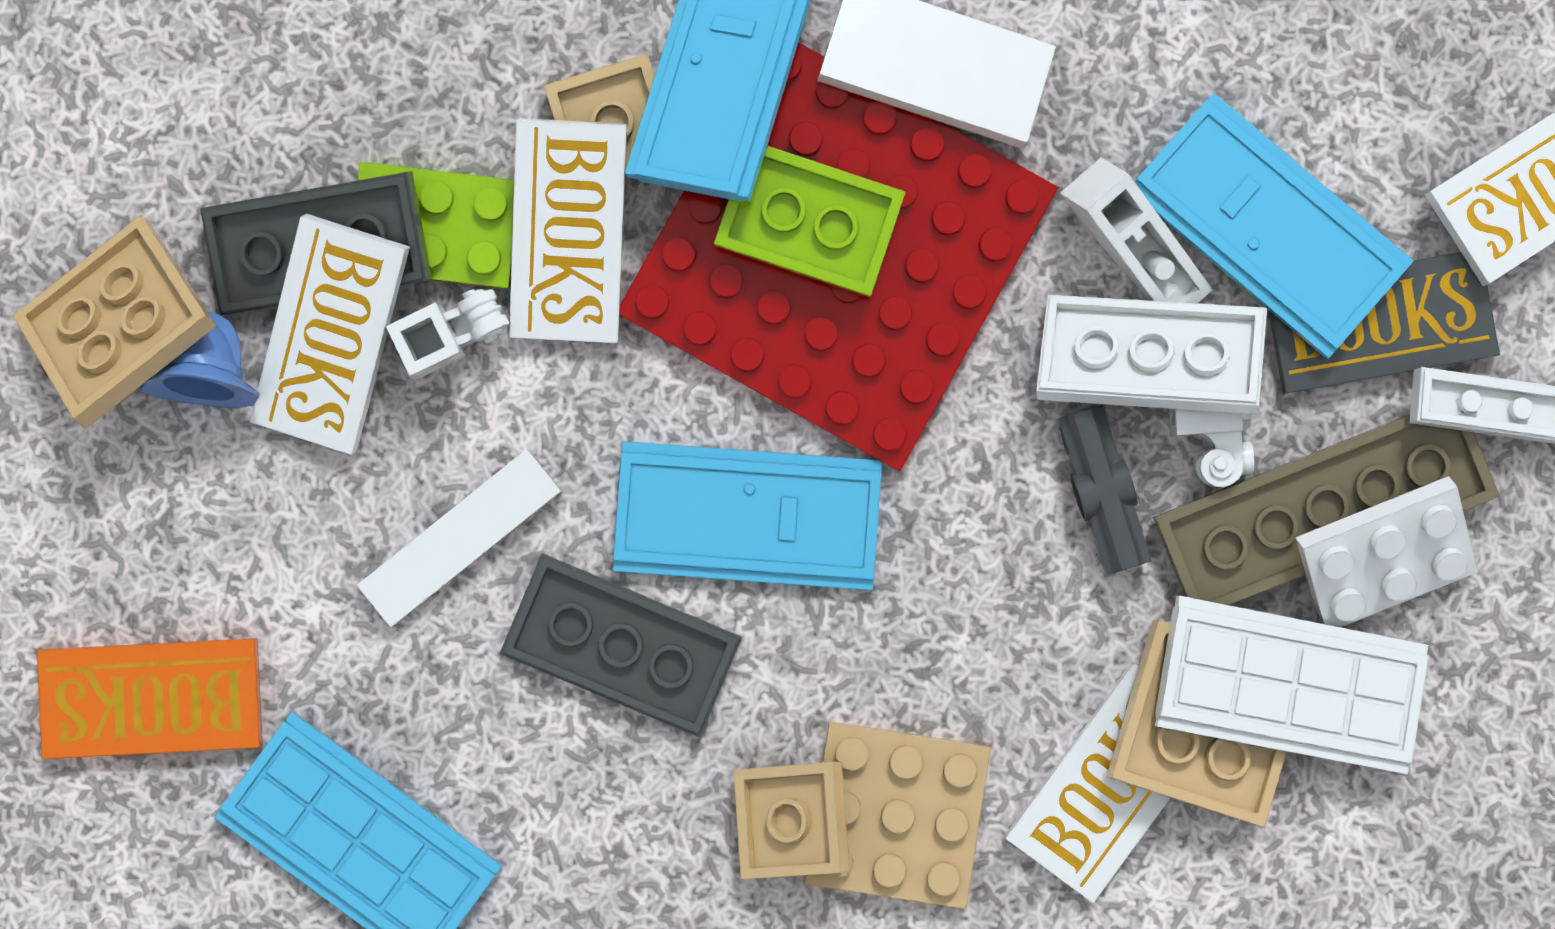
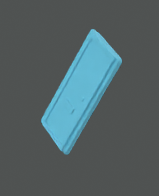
M678 0L624 173L627 178L740 202L742 200L750 202L811 0Z
M1215 93L1202 104L1135 180L1136 185L1164 222L1327 360L1414 261Z
M622 441L613 571L873 590L882 461Z
M294 711L282 723L214 817L365 929H457L503 866Z

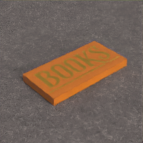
M258 638L37 650L42 759L245 749L263 746Z

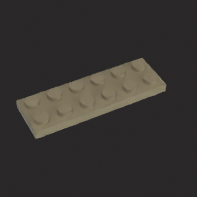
M1410 414L1154 516V522L1184 596L1231 605L1304 576L1306 574L1295 537L1447 476L1458 487L1463 511L1500 497L1475 433L1409 423Z

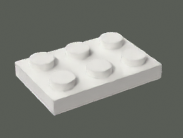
M1449 476L1295 537L1320 624L1343 627L1478 573L1458 487Z

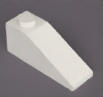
M1100 157L1060 192L1091 235L1149 301L1198 304L1213 291L1131 176L1125 171Z

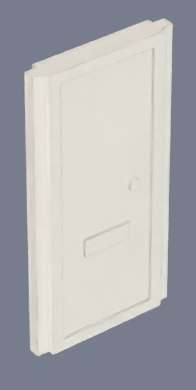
M1176 596L1159 686L1154 726L1408 774L1409 765L1412 764L1429 659L1427 655L1429 645L1184 596Z

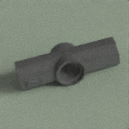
M1103 405L1058 418V429L1060 430L1063 445L1074 473L1070 475L1074 495L1084 521H1089L1105 575L1151 562L1150 551L1134 507L1138 504L1133 480L1123 458L1119 459Z

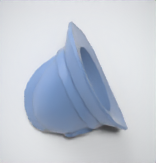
M213 312L208 313L217 326L141 385L139 389L141 393L161 399L235 409L253 406L260 395L259 392L243 380L241 346L234 326L229 320Z

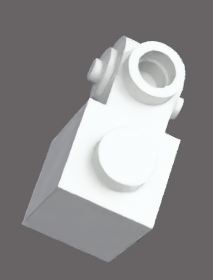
M484 289L469 290L462 294L464 300L457 303L458 307L445 312L444 308L435 302L386 326L409 376L420 379L467 356L463 347L474 341L484 340L487 344L497 339L496 335L503 332V327L507 326L509 321L507 316L502 314V306L497 304V296L493 289L485 291Z
M1168 409L1170 437L1198 435L1203 437L1209 444L1210 450L1204 451L1199 455L1195 463L1196 475L1202 483L1209 487H1225L1232 485L1240 476L1254 473L1252 443L1242 442V420H1249L1250 414Z

